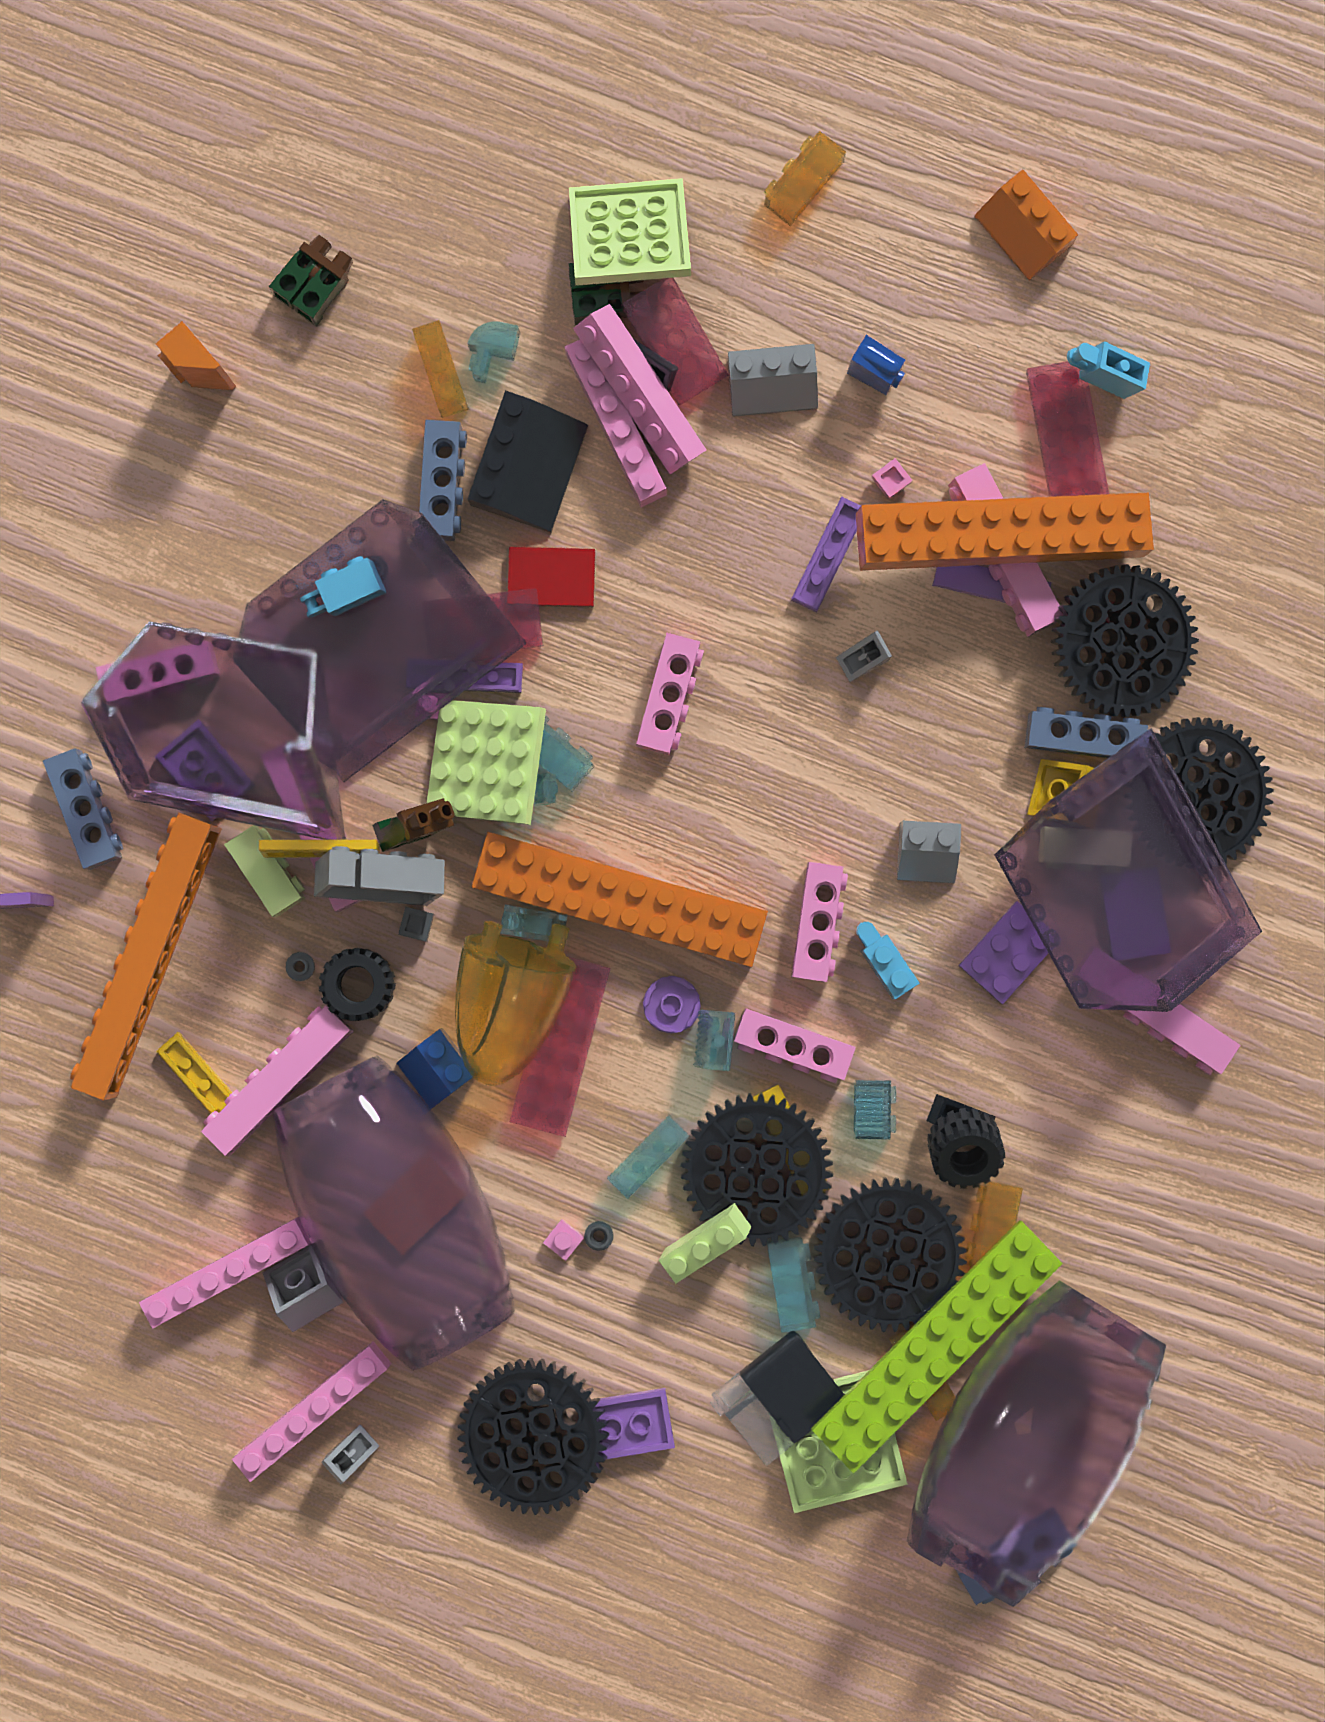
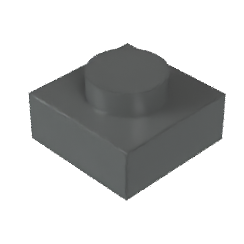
M405 907L398 935L428 942L434 914Z

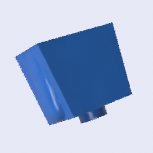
M866 335L850 361L847 374L887 395L892 386L897 388L905 373L901 370L905 359Z

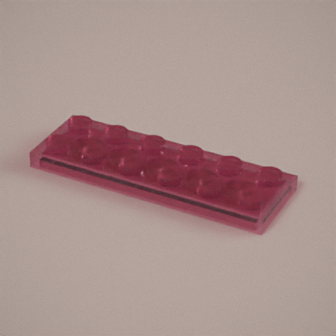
M1068 361L1027 368L1026 370L1049 497L1109 494L1089 383L1079 379L1080 369L1072 366Z
M554 953L509 1122L566 1137L611 968Z

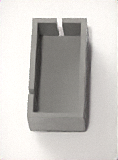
M335 846L315 862L314 897L428 906L444 894L445 860L435 859V855L432 854L408 857L406 852L400 851L390 852L389 855L378 854V850L362 849L361 853L358 854L350 851L348 847Z

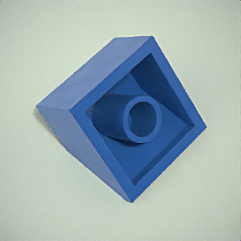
M443 1028L436 1031L396 1063L430 1109L477 1075Z

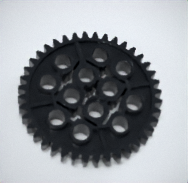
M1129 564L1121 565L1120 569L1118 565L1110 566L1109 570L1107 568L1099 569V574L1096 572L1089 574V580L1087 578L1079 580L1081 587L1074 586L1071 588L1074 596L1066 595L1064 597L1068 605L1058 607L1063 616L1054 617V620L1060 624V627H1055L1051 630L1058 634V638L1051 640V643L1058 645L1059 648L1051 653L1052 655L1060 656V660L1055 662L1054 666H1063V670L1058 676L1069 678L1064 686H1074L1071 695H1081V704L1090 701L1089 709L1094 710L1099 707V713L1107 714L1109 711L1110 716H1118L1120 713L1121 717H1129L1130 713L1132 716H1140L1141 711L1143 713H1151V707L1153 709H1160L1161 702H1170L1169 694H1179L1176 686L1186 685L1185 681L1181 678L1182 676H1191L1192 673L1186 667L1196 664V662L1190 659V655L1198 654L1196 649L1191 648V644L1199 642V639L1191 637V633L1198 630V627L1190 626V622L1196 619V617L1187 616L1186 613L1192 607L1191 605L1183 606L1181 604L1186 596H1176L1179 587L1173 586L1168 588L1171 580L1167 578L1160 581V572L1151 575V568H1144L1141 571L1140 565L1132 566L1130 569ZM1111 590L1116 595L1114 604H1111L1108 599V594ZM1148 597H1151L1154 602V606L1151 611L1148 609L1146 603ZM1088 607H1090L1094 613V617L1091 622L1086 617V610L1088 609ZM1114 612L1110 617V622L1104 623L1105 619L1108 618L1107 613ZM1126 614H1129L1132 619L1129 628L1124 623ZM1145 619L1150 620L1148 624L1149 629L1144 628V625L1147 623ZM1165 620L1170 625L1167 634L1163 631V622ZM1104 631H1107L1110 636V641L1107 645L1102 640ZM1143 637L1148 642V647L1145 651L1142 650L1140 645ZM1082 648H1084L1088 653V657L1085 662H1083L1080 658V651ZM1101 653L1106 654L1104 658L1105 663H1100L1099 661L1102 658ZM1121 654L1126 659V664L1123 667V669L1119 666L1118 659ZM1139 659H1146L1141 665L1143 669L1136 670L1141 664ZM1159 660L1163 663L1164 666L1161 675L1158 673L1156 667ZM1099 671L1104 676L1101 686L1096 681V675ZM1137 678L1142 682L1139 692L1134 687Z
M1200 717L1192 718L1191 722L1189 719H1181V724L1171 722L1170 729L1167 726L1160 727L1161 735L1152 733L1150 735L1153 742H1143L1146 751L1137 750L1136 753L1141 759L1139 761L1130 760L1129 763L1135 768V771H1126V775L1132 778V782H1126L1123 786L1131 789V792L1124 794L1123 798L1131 800V803L1126 805L1124 809L1133 811V814L1127 818V821L1137 822L1131 830L1133 832L1142 831L1138 841L1144 842L1149 840L1145 847L1146 850L1156 848L1155 857L1161 858L1164 855V862L1171 863L1174 860V866L1182 867L1185 864L1187 869H1193L1195 865L1197 869H1205L1206 865L1208 868H1216L1217 862L1219 865H1226L1227 858L1236 860V852L1240 854L1246 853L1244 844L1254 846L1255 843L1251 836L1261 837L1262 834L1257 827L1267 826L1262 816L1271 815V812L1265 809V805L1273 804V801L1266 798V794L1274 792V789L1266 787V784L1271 782L1273 778L1264 777V773L1270 767L1260 765L1266 757L1264 755L1256 756L1255 754L1259 746L1249 747L1252 738L1244 737L1241 739L1243 731L1235 730L1233 732L1232 724H1226L1223 727L1222 720H1215L1212 723L1211 718H1204L1201 721ZM1203 740L1208 745V751L1205 755L1201 754L1199 749L1200 743ZM1228 753L1233 757L1231 767L1225 764V756ZM1166 754L1171 759V765L1167 770L1162 765V759ZM1202 762H1212L1211 766L1219 772H1209L1210 769ZM1190 767H1193L1196 771V778L1192 782L1187 775ZM1170 776H1175L1174 780L1178 782L1177 786H1172V782L1169 781ZM1216 779L1221 783V790L1217 794L1213 790V783ZM1153 781H1156L1159 785V791L1155 796L1150 792V785ZM1196 789H1198V792L1202 794L1201 798H1199V795L1195 793ZM1243 791L1246 795V802L1241 806L1238 802V796ZM1179 793L1184 797V804L1181 808L1177 807L1175 802L1176 796ZM1221 801H1225L1224 804L1228 806L1227 810H1223V807L1220 805ZM1205 805L1209 809V816L1206 820L1201 816V809ZM1178 815H1188L1187 818L1196 825H1187L1182 817ZM1230 817L1234 820L1235 824L1231 832L1226 828L1227 820ZM1169 819L1172 823V831L1166 834L1163 826L1165 821ZM1192 832H1195L1198 838L1194 846H1191L1189 843V836Z
M748 1093L745 1102H743L740 1095H737L736 1104L734 1105L727 1098L725 1099V1109L716 1104L714 1106L715 1115L707 1111L705 1115L708 1122L699 1119L697 1124L701 1130L692 1129L690 1132L696 1139L686 1140L685 1144L692 1148V1150H683L682 1155L689 1160L681 1162V1167L688 1169L687 1172L681 1174V1179L689 1180L683 1186V1190L692 1191L687 1197V1202H697L692 1208L693 1212L703 1211L699 1220L711 1219L734 1203L736 1206L742 1205L748 1210V1215L745 1219L751 1225V1229L746 1238H749L750 1245L753 1247L756 1239H760L762 1245L766 1246L767 1238L770 1237L776 1245L778 1243V1235H781L788 1241V1231L791 1230L795 1235H799V1224L807 1229L809 1224L806 1218L817 1219L813 1209L823 1210L824 1208L819 1199L828 1200L829 1195L823 1189H831L832 1184L825 1179L833 1177V1172L825 1169L833 1165V1160L824 1158L831 1153L830 1148H822L827 1142V1138L817 1137L822 1131L821 1127L811 1128L815 1119L810 1118L805 1121V1109L797 1114L795 1113L796 1103L787 1108L786 1098H783L777 1104L775 1103L774 1094L770 1096L768 1101H765L763 1093L759 1094L758 1100H754L752 1094ZM741 1118L750 1119L753 1123L752 1130L749 1132L740 1131L737 1127V1121ZM778 1120L782 1124L781 1132L774 1135L769 1133L766 1129L767 1122ZM756 1133L762 1134V1139H767V1142L762 1143L759 1148L756 1147L755 1142L750 1140V1138L756 1137ZM728 1144H730L729 1161H731V1166L736 1167V1169L731 1170L729 1174L728 1190H726L725 1169L720 1168V1166H723L725 1161H727ZM710 1145H717L722 1150V1156L718 1159H712L707 1155L706 1149ZM739 1147H746L751 1151L752 1156L747 1161H741L736 1157L735 1151ZM786 1148H788V1165L790 1170H794V1174H789L786 1194H784L783 1174L778 1172V1170L783 1169ZM776 1149L781 1155L779 1161L776 1163L768 1162L764 1157V1153L767 1150ZM798 1151H805L809 1154L810 1160L805 1165H798L794 1162L793 1155ZM758 1154L760 1168L765 1169V1171L760 1172L757 1184H755L754 1171L749 1170V1168L754 1167ZM709 1174H715L720 1178L721 1184L716 1188H710L706 1185L704 1178ZM738 1176H744L749 1180L750 1186L745 1190L737 1189L733 1182L734 1179ZM767 1178H774L779 1183V1187L773 1192L766 1191L762 1185L763 1181ZM794 1181H805L808 1185V1190L804 1194L795 1193L791 1187ZM755 1191L758 1192L759 1197L764 1199L759 1200L758 1205H752V1200L747 1199ZM766 1207H771L776 1210L777 1217L771 1221L765 1220L761 1216V1211Z
M883 1177L881 1186L878 1185L875 1179H871V1188H867L863 1182L860 1183V1192H857L852 1187L849 1188L851 1197L848 1198L841 1194L842 1205L832 1202L835 1213L827 1211L824 1213L829 1222H820L819 1225L825 1232L816 1233L815 1235L822 1241V1243L814 1245V1249L821 1252V1254L814 1256L813 1259L816 1262L822 1263V1265L815 1268V1271L819 1274H825L818 1280L820 1285L829 1284L823 1291L824 1294L831 1295L834 1293L830 1300L831 1304L834 1305L841 1302L838 1311L843 1313L849 1310L848 1319L850 1321L859 1316L858 1324L862 1326L869 1320V1328L871 1330L876 1327L877 1323H880L882 1332L886 1331L888 1324H891L893 1331L897 1332L899 1324L902 1323L907 1331L909 1330L910 1321L916 1324L958 1282L955 1279L956 1276L965 1275L958 1268L959 1265L967 1264L965 1259L959 1257L960 1254L966 1253L967 1249L958 1246L959 1243L965 1241V1237L956 1235L962 1229L960 1224H951L957 1216L955 1214L946 1215L950 1206L945 1204L939 1207L942 1200L939 1195L931 1200V1189H927L922 1194V1185L918 1183L911 1189V1181L908 1179L904 1182L903 1186H900V1181L897 1177L894 1178L892 1185H889L887 1178ZM884 1201H891L894 1204L893 1212L887 1216L880 1214V1204ZM913 1208H919L922 1211V1218L916 1223L909 1222L907 1218L908 1212ZM898 1218L909 1229H899L897 1233H894V1229L886 1223H896ZM848 1222L858 1223L859 1231L855 1236L851 1237L844 1234L843 1229ZM878 1229H883L887 1232V1238L881 1244H876L872 1241V1234ZM907 1236L913 1237L915 1239L914 1248L910 1251L901 1250V1240ZM865 1238V1243L869 1250H863L859 1257L858 1250L854 1245L855 1243L860 1244ZM934 1244H940L943 1246V1254L936 1259L929 1257L930 1247ZM893 1245V1251L897 1256L891 1257L887 1263V1258L883 1255V1252H889L890 1247ZM842 1250H847L852 1254L851 1261L845 1265H841L836 1261L837 1254ZM921 1253V1258L926 1263L925 1265H919L918 1269L915 1270V1265L911 1260L912 1258L917 1259ZM869 1258H877L880 1261L879 1268L874 1272L865 1270V1262ZM899 1265L907 1266V1276L904 1279L894 1278L893 1271L895 1267ZM928 1272L934 1273L936 1275L935 1284L930 1287L923 1286L921 1283L923 1275ZM883 1276H886L887 1281L892 1285L884 1286L883 1290H879L878 1284L873 1280H881ZM863 1286H869L873 1290V1294L868 1300H861L857 1297L858 1290ZM890 1294L900 1295L901 1302L897 1307L890 1308L886 1305V1299Z
M529 1358L525 1366L521 1359L515 1362L514 1367L510 1362H507L504 1365V1370L497 1367L494 1369V1375L488 1373L484 1376L485 1382L480 1380L476 1384L478 1390L473 1389L469 1393L472 1400H467L463 1404L468 1410L461 1412L460 1417L466 1421L461 1422L457 1428L465 1431V1433L460 1434L457 1440L465 1442V1445L458 1449L459 1452L467 1453L468 1455L462 1460V1464L471 1463L472 1465L466 1473H476L477 1477L474 1479L473 1484L481 1482L484 1484L481 1489L482 1494L488 1490L492 1491L491 1501L499 1496L501 1498L500 1507H503L507 1502H511L512 1512L519 1505H521L522 1514H526L529 1508L532 1507L534 1515L540 1512L541 1507L545 1514H549L552 1510V1505L556 1511L562 1509L563 1503L569 1507L573 1503V1498L580 1500L583 1496L582 1491L587 1493L591 1489L589 1483L594 1484L598 1479L595 1473H601L604 1468L598 1462H605L608 1457L602 1453V1451H606L610 1444L602 1441L610 1435V1432L602 1430L608 1424V1420L599 1418L605 1412V1409H596L595 1407L599 1403L600 1398L591 1399L589 1396L594 1389L584 1390L583 1387L586 1380L582 1379L577 1383L575 1381L577 1372L575 1371L567 1376V1366L565 1365L557 1371L555 1361L546 1367L544 1359H540L536 1366L533 1358ZM533 1384H539L543 1387V1397L537 1396L534 1393ZM505 1389H511L515 1392V1402L506 1398ZM525 1402L529 1406H537L530 1412L528 1411V1409L519 1408ZM567 1408L575 1409L579 1419L571 1420L567 1416ZM539 1413H545L549 1416L550 1425H543L539 1421ZM511 1418L519 1419L522 1423V1430H516L512 1427ZM483 1423L492 1425L494 1435H488L484 1432ZM559 1426L562 1430H567L563 1437L561 1433H556V1429ZM532 1432V1435L538 1436L536 1441L534 1437H529L528 1434ZM503 1436L506 1440L510 1439L511 1443L508 1446L506 1443L500 1442ZM578 1437L582 1439L585 1448L577 1449L572 1443V1438ZM544 1443H552L556 1448V1454L548 1453L545 1450ZM517 1447H522L527 1451L528 1459H522L518 1456ZM489 1452H494L499 1456L500 1464H494L490 1461ZM537 1459L539 1464L546 1465L541 1471L539 1467H534L533 1465ZM550 1472H558L562 1477V1483L554 1482L550 1477ZM522 1477H530L534 1482V1488L526 1487L523 1484Z

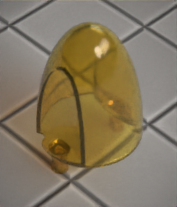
M484 921L482 933L471 934L465 937L456 982L455 1030L464 1066L471 1077L478 1083L485 1086H498L512 1080L529 1065L550 1035L563 1008L576 970L575 963L564 953L566 940L570 932V928H567V926L552 924L546 948L528 940L500 935L503 926L492 921Z

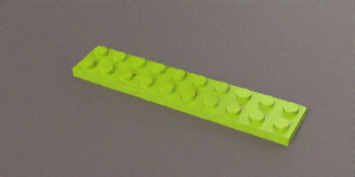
M1019 1220L811 1430L854 1474L1063 1263L1023 1221Z

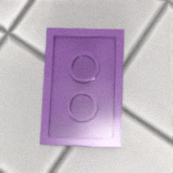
M1016 901L958 966L1000 1004H1004L1060 939Z
M665 1388L600 1398L599 1403L595 1406L596 1409H605V1412L599 1418L608 1420V1424L602 1428V1430L610 1432L609 1437L602 1440L610 1444L606 1451H602V1453L608 1456L607 1459L675 1448Z

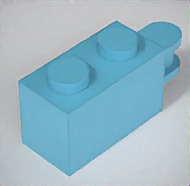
M1105 341L1096 346L1082 343L1067 353L1068 362L1080 369L1079 379L1125 399L1146 389L1150 362Z
M363 556L348 561V566L341 570L334 568L322 573V578L315 581L318 589L300 598L301 603H305L307 607V617L311 618L326 611L333 616H337L387 593L374 562L369 558L364 559ZM321 597L324 602V604L318 606V603L316 601V598Z
M863 922L857 926L856 933L865 946L861 953L892 999H897L920 984L888 935L881 937L870 922Z

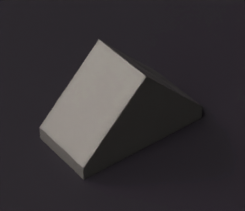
M876 631L838 655L836 659L849 682L888 662L892 655L881 635Z
M360 1424L335 1446L321 1463L342 1484L379 1445Z

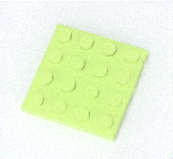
M683 178L569 188L576 285L691 276Z
M441 699L427 803L444 798L445 802L449 801L451 803L455 817L531 825L546 709L532 706Z
M868 1371L833 1380L843 1393L846 1394ZM769 1413L794 1513L908 1485L895 1433L853 1474L812 1430L793 1444Z

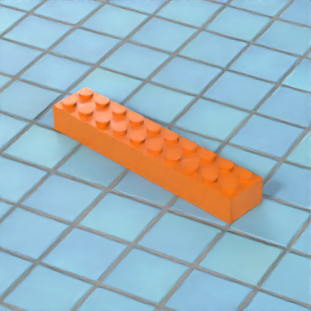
M1149 492L861 505L856 512L860 571L1144 558L1154 550Z
M179 812L177 817H172L167 828V833L170 835L166 845L162 844L158 850L156 860L159 863L156 871H152L146 881L147 894L145 899H140L135 909V915L138 917L134 927L130 926L126 932L124 942L127 945L123 954L120 953L115 960L113 969L116 970L113 980L108 981L104 988L103 997L105 1001L102 1008H98L93 1016L92 1025L95 1026L92 1034L87 1036L82 1044L81 1052L84 1053L80 1064L76 1063L70 1076V1079L73 1080L72 1089L101 1100H108L118 1096L222 828Z
M487 832L472 884L474 889L748 967L753 966L768 911L491 832Z

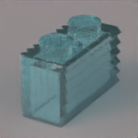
M701 1009L698 1011L700 1014L698 1019L700 1021L697 1023L699 1027L696 1030L699 1033L696 1034L698 1039L696 1040L697 1045L695 1048L697 1050L694 1052L697 1056L694 1057L696 1062L693 1065L702 1069L730 1071L735 1013Z
M854 1079L855 1139H891V1133H896V1115H891V1104H896V1086H891L890 1080Z

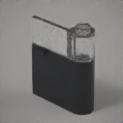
M793 1329L713 1392L711 1395L714 1400L710 1403L720 1416L725 1414L763 1463L768 1466L808 1434L811 1428L845 1394L816 1359L805 1341Z

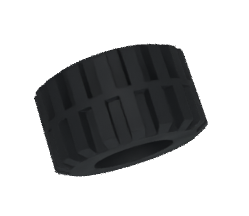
M362 948L345 949L341 953L333 955L332 959L326 962L323 967L325 968L324 972L320 973L319 977L321 980L319 992H322L323 998L321 999L324 1004L328 1005V1010L331 1013L337 1014L339 1018L350 1021L374 1018L388 1007V1003L392 1001L393 990H395L396 986L393 980L395 975L389 967L390 964L380 954ZM354 967H361L369 971L374 982L371 995L361 1002L349 1000L344 995L341 987L344 974Z
M966 1108L959 1109L957 1113L950 1111L947 1113V1117L941 1116L938 1118V1125H932L930 1128L931 1134H928L927 1140L933 1170L936 1175H939V1179L942 1182L948 1181L949 1186L952 1187L960 1185V1189H967V1186L971 1185L973 1188L979 1187V1183L984 1182V1184H987L991 1181V1176L996 1177L999 1174L998 1169L1004 1166L1005 1150L999 1128L993 1118L990 1119L989 1115L985 1112L979 1114L977 1109H971L970 1112H967ZM966 1145H975V1146H976L974 1149H972V1150H970V1151H966V1152H957V1151H956V1150L959 1149L960 1147H963V1146H966Z

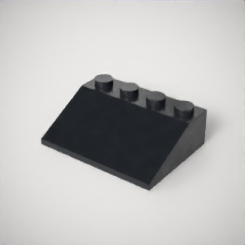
M505 390L468 496L470 506L552 533L588 429V424L535 400Z

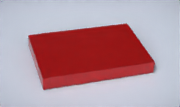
M509 547L507 604L520 606L594 607L596 550Z

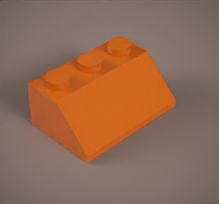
M1023 169L1001 186L975 214V218L1029 281L1069 249L1078 236V233Z
M183 321L155 343L162 351L157 356L180 383L186 380L194 388L233 390L236 387L221 365Z

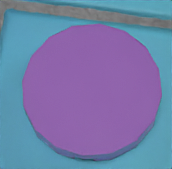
M676 976L662 977L652 983L646 991L643 1001L644 1014L649 1023L659 1031L670 1034L682 1032L691 1027L698 1018L701 1007L699 994L695 987L684 978Z

